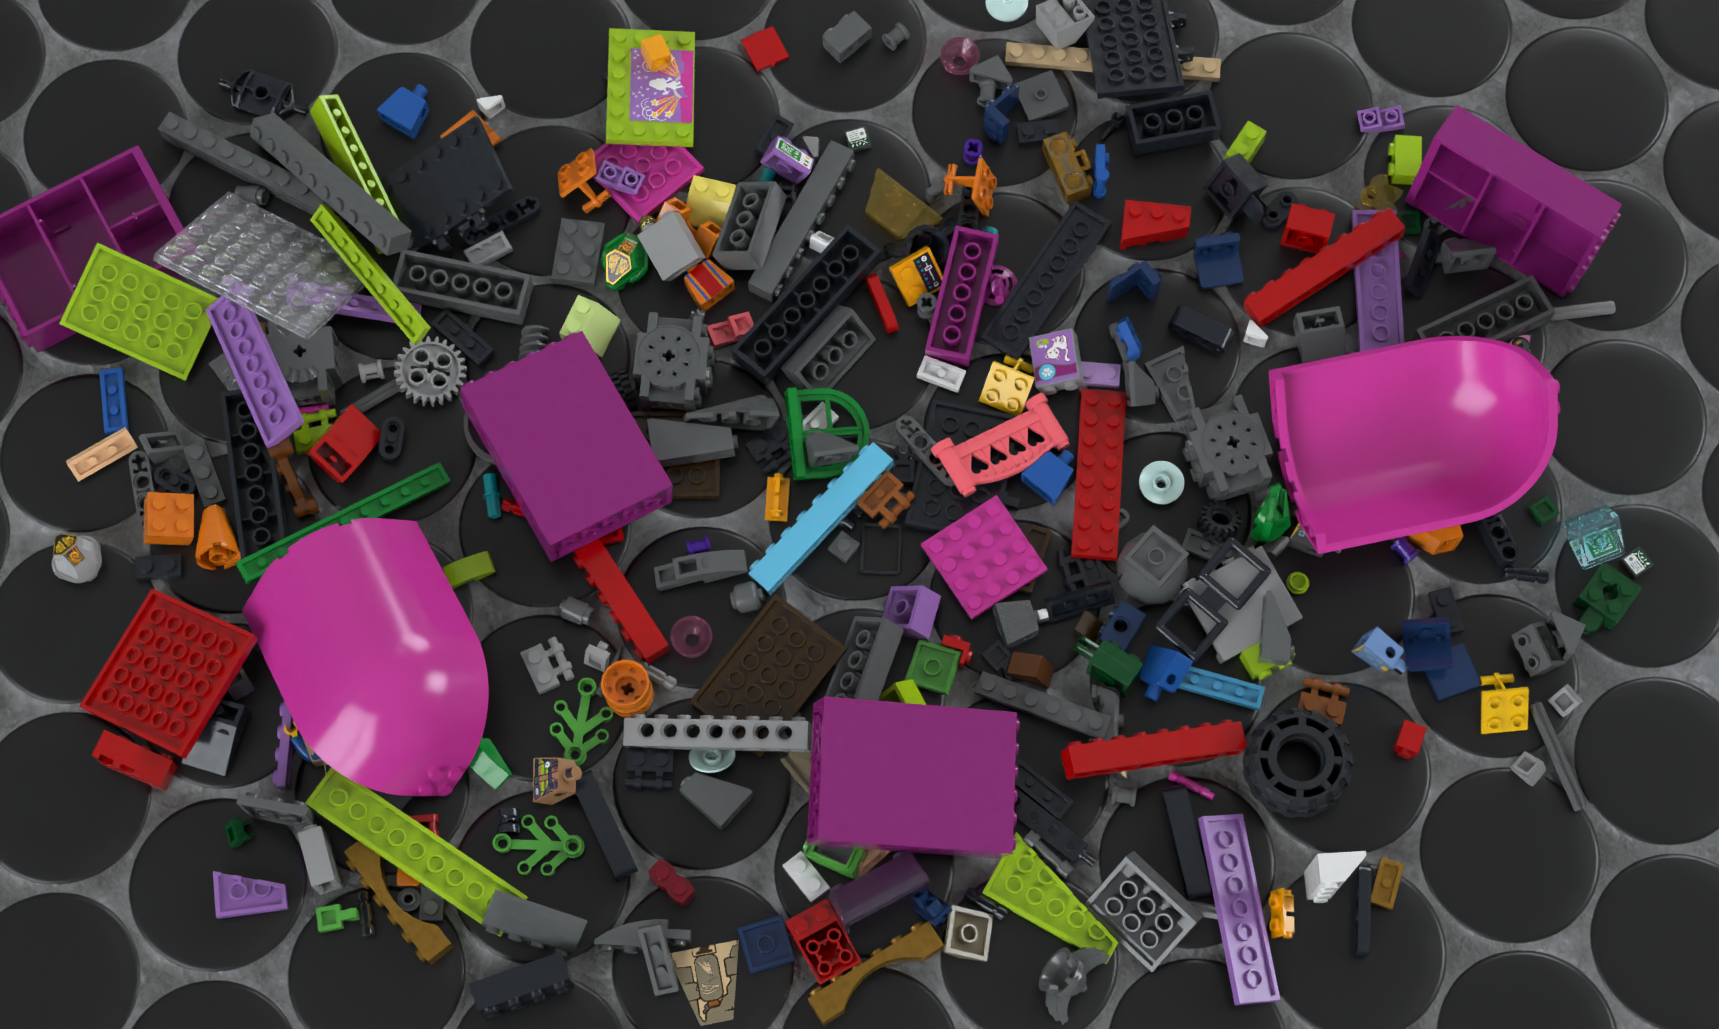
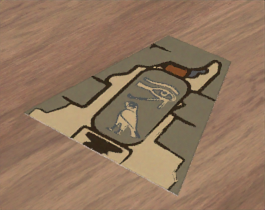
M739 940L670 953L676 975L700 1026L733 1020Z

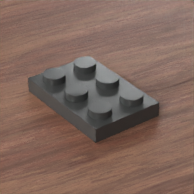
M561 219L551 275L552 282L596 286L606 227L605 223Z

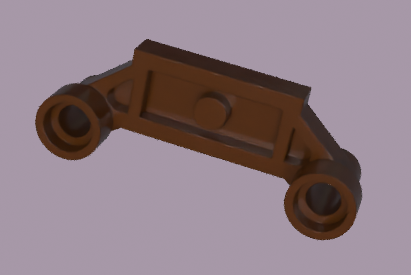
M289 437L280 441L279 444L267 448L271 458H277L278 460L275 465L279 475L284 474L287 482H284V486L288 495L293 494L297 505H294L293 509L297 518L320 513L314 496L305 499L303 490L287 456L295 453Z

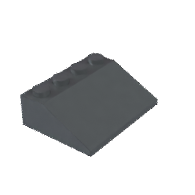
M1135 851L1122 860L1084 904L1093 917L1151 972L1161 964L1204 917Z
M495 890L490 898L481 925L485 926V931L499 935V932L509 934L508 938L513 941L521 942L524 939L530 941V946L541 950L548 947L554 949V954L561 951L567 957V954L572 955L588 920Z

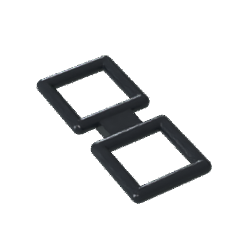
M1229 537L1198 573V578L1208 586L1206 590L1198 596L1193 590L1186 588L1157 621L1154 629L1193 662L1198 661L1228 625L1227 619L1218 612L1220 608L1227 602L1235 610L1242 609L1271 574V569L1234 537ZM1231 548L1260 571L1238 599L1209 575ZM1188 599L1217 623L1195 650H1192L1165 627Z

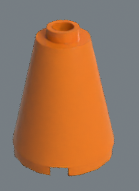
M210 505L202 513L195 558L196 563L204 569L216 570V566L223 565L224 569L236 565V562L241 560L237 538L225 509L219 505Z

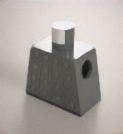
M1030 600L993 604L992 612L1002 644L1007 649H1011L1038 636V624L1049 621L1047 609L1042 608L1033 611Z

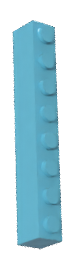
M874 442L870 446L865 445L858 453L859 457L854 462L850 461L844 467V473L839 478L835 477L828 484L827 488L829 489L823 495L819 494L812 501L813 506L808 511L804 510L799 514L796 519L798 522L792 528L790 526L787 527L781 534L782 538L777 544L772 543L765 551L766 555L751 565L749 568L751 571L748 573L749 576L760 587H763V590L770 596L831 533L842 519L848 515L857 505L856 502L886 470L889 471L894 466L893 459Z

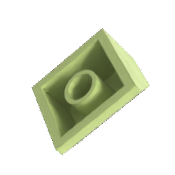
M578 295L559 334L561 340H563L570 333L583 331L597 357L602 359L621 320L599 303Z

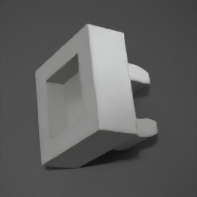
M602 641L598 643L597 647L589 644L585 650L584 664L605 672L609 666L610 653L606 650L609 644Z

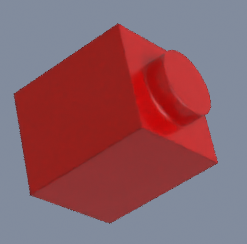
M1404 720L1392 750L1397 752V755L1406 759L1415 758L1419 753L1427 727Z

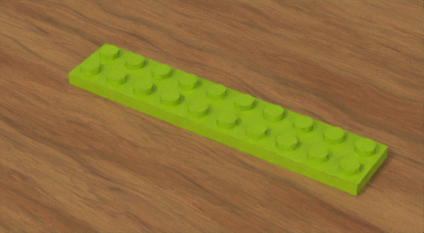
M332 767L305 802L309 808L480 924L483 922L490 898L495 890L525 900L528 898L379 795L343 776ZM499 932L498 936L501 937L503 932Z

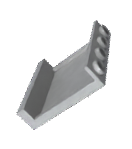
M1251 546L1247 549L1271 569V574L1242 609L1235 610L1225 602L1218 611L1228 621L1226 628L1212 643L1218 653L1216 658L1220 664L1260 642L1263 595L1267 590L1272 591L1286 627L1303 618L1262 546L1256 549L1254 546ZM1233 556L1222 562L1223 567L1218 570L1214 568L1209 575L1238 599L1260 571L1243 557L1235 559ZM1192 578L1183 584L1184 588L1180 591V594L1186 588H1190L1200 596L1208 586L1200 579L1196 581L1195 578ZM1188 599L1187 601L1206 634H1208L1217 623Z

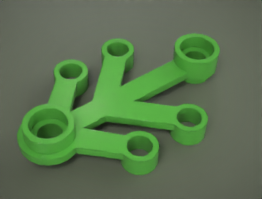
M583 678L578 683L581 701L577 721L568 710V705L565 701L558 700L554 704L555 712L563 717L574 733L573 743L565 735L561 723L555 722L550 726L551 735L556 737L565 748L564 759L574 760L576 766H581L586 761L587 752L599 744H606L610 739L609 733L605 729H599L595 736L583 743L584 735L602 722H609L614 717L610 707H603L597 715L587 721L590 700L597 690V685L591 678ZM589 685L592 687V690L590 692L584 691V688ZM558 705H565V709L563 711H558ZM609 711L611 715L608 718H604L602 716L603 712ZM558 726L561 728V731L559 733L553 732V729ZM601 733H605L607 735V737L604 740L598 739V736ZM574 752L580 754L578 759H572L571 755Z
M532 815L523 816L521 824L524 829L530 830L538 840L511 839L505 833L497 834L493 839V847L499 853H507L510 849L537 850L527 860L521 861L518 864L517 870L522 876L530 875L532 867L551 851L560 852L550 862H545L541 865V872L545 877L553 876L556 868L567 858H578L585 850L582 838L577 835L569 836L559 825V821L555 816H548L544 824L549 831H554L561 841H551L536 824ZM526 819H532L533 822L530 826L524 825ZM555 820V826L549 827L548 821ZM501 841H507L505 848L499 847ZM571 844H577L578 847L575 851L569 850ZM523 865L529 866L527 872L520 870ZM546 866L552 867V871L550 873L544 872V868Z

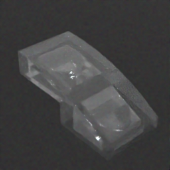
M225 353L209 363L228 391L240 389Z

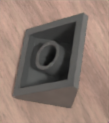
M1554 611L1544 621L1564 661L1560 665L1563 666L1574 654L1586 625Z

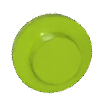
M1301 572L1290 574L1286 580L1287 589L1296 595L1305 593L1309 587L1308 577Z

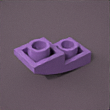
M1401 105L1379 110V107L1357 111L1361 132H1385L1405 128Z
M604 160L595 178V182L621 192L636 195L645 175L625 166L623 169Z

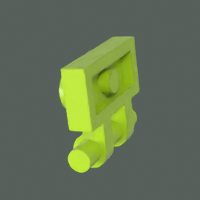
M323 408L319 409V412L306 414V412L301 413L304 423L301 425L302 430L293 432L298 455L305 454L314 442L332 425V423L329 424V419L337 417L335 408L330 410ZM321 420V426L309 427V423Z

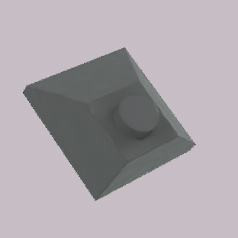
M1456 237L1443 241L1439 250L1444 274L1488 269L1497 252L1496 247Z
M1124 360L1126 405L1133 407L1155 404V399H1159L1158 385L1154 386V381L1134 361Z
M822 431L809 433V436H806L803 441L808 468L849 462L854 459L859 451L858 445L830 433L822 434Z

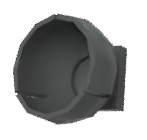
M1153 525L1147 532L1139 534L1123 546L1116 561L1119 585L1129 598L1144 605L1165 604L1180 594V591L1184 588L1183 584L1188 580L1189 567L1187 557L1189 553L1182 548L1175 538L1163 533Z

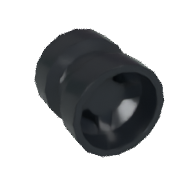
M516 808L499 809L498 818L500 819V824L497 826V833H505L509 836L520 835L521 826L519 825V819L521 818L522 811Z

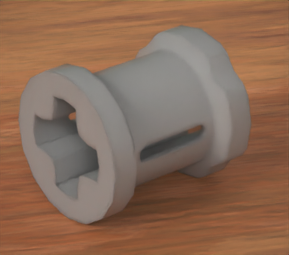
M378 359L375 363L358 364L362 383L379 377L385 379L381 359Z

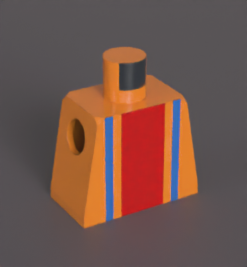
M708 259L700 265L696 264L688 269V274L684 276L687 290L699 307V310L707 311L735 289L734 280Z

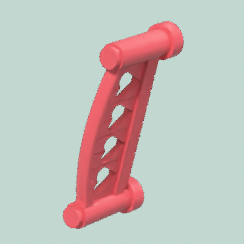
M1039 393L1030 398L1025 403L1028 411L959 445L955 446L950 438H946L931 448L935 458L941 460L960 494H963L964 497L970 496L976 491V485L1011 477L1030 467L1053 447L1061 451L1070 445L1068 442L1069 438L1047 405L1048 399L1044 393ZM1028 429L1041 435L1044 438V442H1037L1036 446H1030L1028 444ZM1009 438L1024 445L1025 451H1019L1017 455H1011L1009 453ZM990 447L1005 454L1007 460H1000L997 465L992 464L990 461ZM972 456L986 463L988 469H981L978 474L973 473L971 470Z

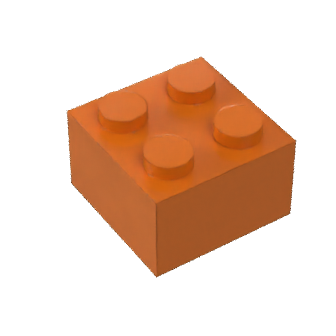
M147 492L144 499V544L190 546L194 538V494Z

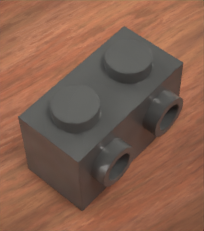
M1545 621L1530 624L1511 635L1530 677L1545 674L1564 663Z

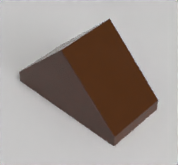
M1012 652L1006 674L1049 689L1055 667L1042 655Z

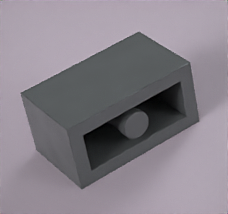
M853 11L849 15H844L834 28L831 27L825 31L823 47L839 63H842L872 38V27Z

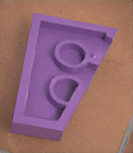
M213 871L217 919L289 909L287 886L285 884Z

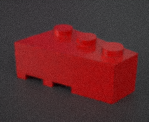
M1125 200L1119 250L1136 245L1144 246L1147 243L1156 241L1165 242L1186 238L1190 226L1191 206Z
M106 730L103 731L92 753V756L103 766L163 791L167 790L178 768L172 761V756L163 752L160 755L152 752V748L140 743V745L132 743V740L127 737L117 736Z

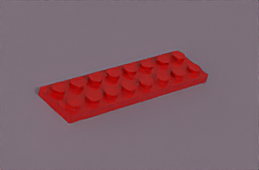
M1081 389L1071 558L1117 561L1126 392Z

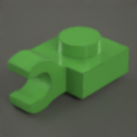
M340 904L316 908L318 931L320 933L344 929L343 921L359 920L357 908L342 910Z

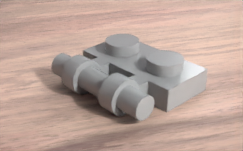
M556 637L548 639L551 648L546 651L540 643L520 652L539 695L560 686L557 677L564 675L566 681L574 678L571 662L567 661L563 653L564 647L558 642ZM553 657L556 658L559 664L554 669L549 661Z

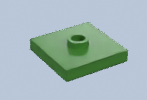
M918 640L905 680L913 679L917 688L949 696L962 652Z

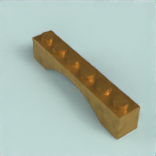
M359 841L344 851L348 857L345 860L347 865L353 872L356 869L362 875L359 880L366 889L370 887L376 893L373 896L374 900L381 908L384 905L389 910L387 917L394 926L398 923L404 930L401 932V935L408 944L413 942L418 949L414 952L423 963L427 960L432 965L454 948L437 925L413 918L396 904L385 880L383 857Z
M921 921L910 928L911 933L904 937L902 934L898 935L890 941L892 945L883 950L882 947L876 949L870 954L872 958L851 967V971L845 975L841 973L830 980L831 984L825 988L819 986L810 992L811 997L808 998V1002L823 1026L844 1013L853 991L873 971L899 961L913 960L924 962L943 950L944 944L930 922L928 921L923 924Z

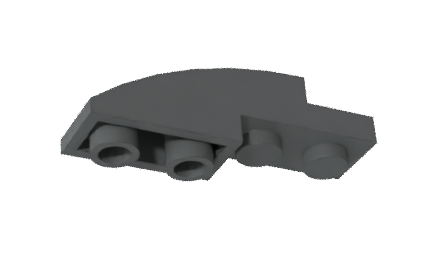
M720 550L674 558L672 559L673 563L654 567L656 587L659 591L701 580L708 583L748 572L744 550Z
M668 919L642 920L607 931L595 938L594 944L602 952H614V949H623L624 953L636 954L638 950H643L638 934L639 926L662 922L667 942H672L671 945L676 947H685L686 943H692L691 930L669 929Z

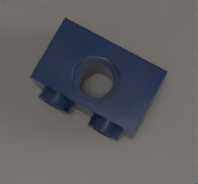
M1122 601L1119 607L1116 605L1113 607L1108 616L1111 618L1109 624H1103L1097 636L1100 637L1098 645L1104 639L1108 642L1111 640L1120 645L1121 650L1126 652L1143 624L1146 614ZM1121 624L1126 628V631L1117 632L1114 626Z

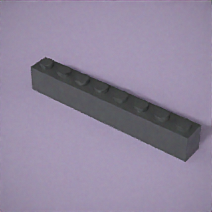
M832 140L830 141L771 242L763 268L755 270L748 282L750 292L770 302H773L776 296L779 297L784 289L783 283L786 278L790 279L796 260L800 261L805 252L803 248L807 242L810 243L811 235L815 233L814 229L817 224H822L825 218L824 212L827 207L833 205L837 189L841 190L844 186L847 172H851L856 164L853 150Z

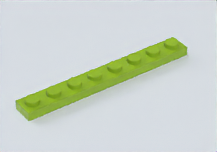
M321 204L310 221L413 344H419L431 327L328 204Z

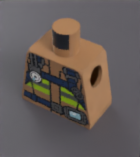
M533 758V802L553 805L573 795L576 792V780L582 777V771L576 766L575 761L564 758Z

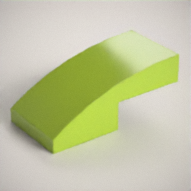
M489 551L465 557L442 567L452 589L471 580L478 581L496 572Z

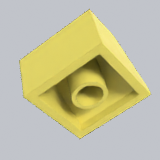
M694 175L687 198V205L692 208L689 215L691 226L699 228L700 225L712 221L722 228L736 185Z

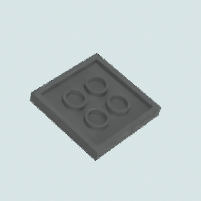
M247 792L246 795H238L236 804L253 819L302 828L314 824L317 826L321 825V820L316 816V813H313L311 808L306 807L307 804L304 802L293 801L292 804L284 803V799L272 796L269 800L260 798L261 795Z

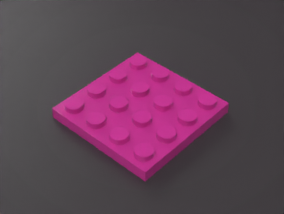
M604 143L594 152L597 174L603 161L606 160L623 169L626 166L645 175L636 195L621 192L600 184L611 193V197L638 225L658 210L665 201L670 200L691 183L694 175L699 176L704 172V167L684 147Z
M997 495L921 543V547L971 620L993 607V604L999 603L1048 571Z

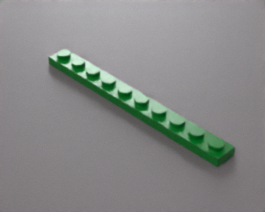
M438 462L237 561L236 566L245 583L248 584L262 577L266 569L277 557L281 559L289 552L288 548L307 535L336 523L339 526L351 524L350 522L353 519L381 518L450 484L451 480L441 463Z

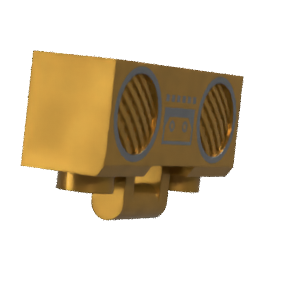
M1067 132L1043 139V153L1065 203L1069 204L1074 202V200L1077 201L1091 196L1094 184L1090 174L1086 175V173L1091 172L1094 168L1086 151L1080 150L1075 152L1077 150L1075 139L1073 137L1070 138ZM1077 159H1080L1083 167H1080Z

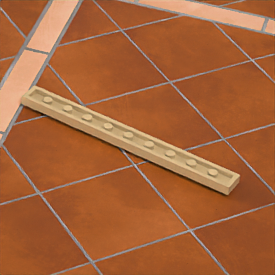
M1007 42L1005 65L1092 72L1088 48L1064 47L1056 50L1051 45ZM1193 57V61L1180 64L1183 79L1219 82L1221 59Z

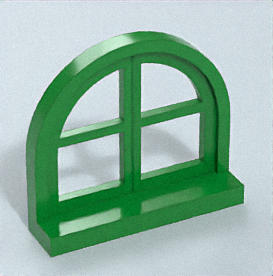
M794 387L787 388L784 392L793 480L832 478L842 475L844 467L849 462L808 468L803 441L806 436H809V433L814 431H822V434L830 433L835 436L857 435L856 445H858L859 451L852 460L854 462L859 457L858 453L869 444L870 437L868 420L860 405L849 395L829 388L797 390ZM825 401L828 429L804 430L801 402ZM830 401L844 407L853 417L856 426L833 428Z

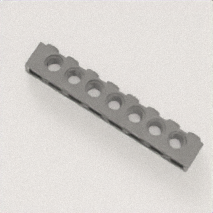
M632 714L631 718H624L623 746L626 748L811 752L812 724L806 721L805 717H792V721H783V717L771 716L769 720H760L758 716H746V720H737L736 716H723V720L714 719V716L701 715L700 719H691L690 715H677V719H668V715L656 714L654 718H645L646 715ZM653 726L654 733L650 737H645L644 731L646 727ZM671 726H676V735L668 737L667 730ZM698 726L700 729L699 735L691 738L690 730ZM717 727H722V735L719 738H714L713 730ZM744 727L746 729L745 736L737 739L735 736L736 730ZM762 728H768L769 734L765 739H759L758 736ZM786 728H791V737L786 740L782 739V731Z

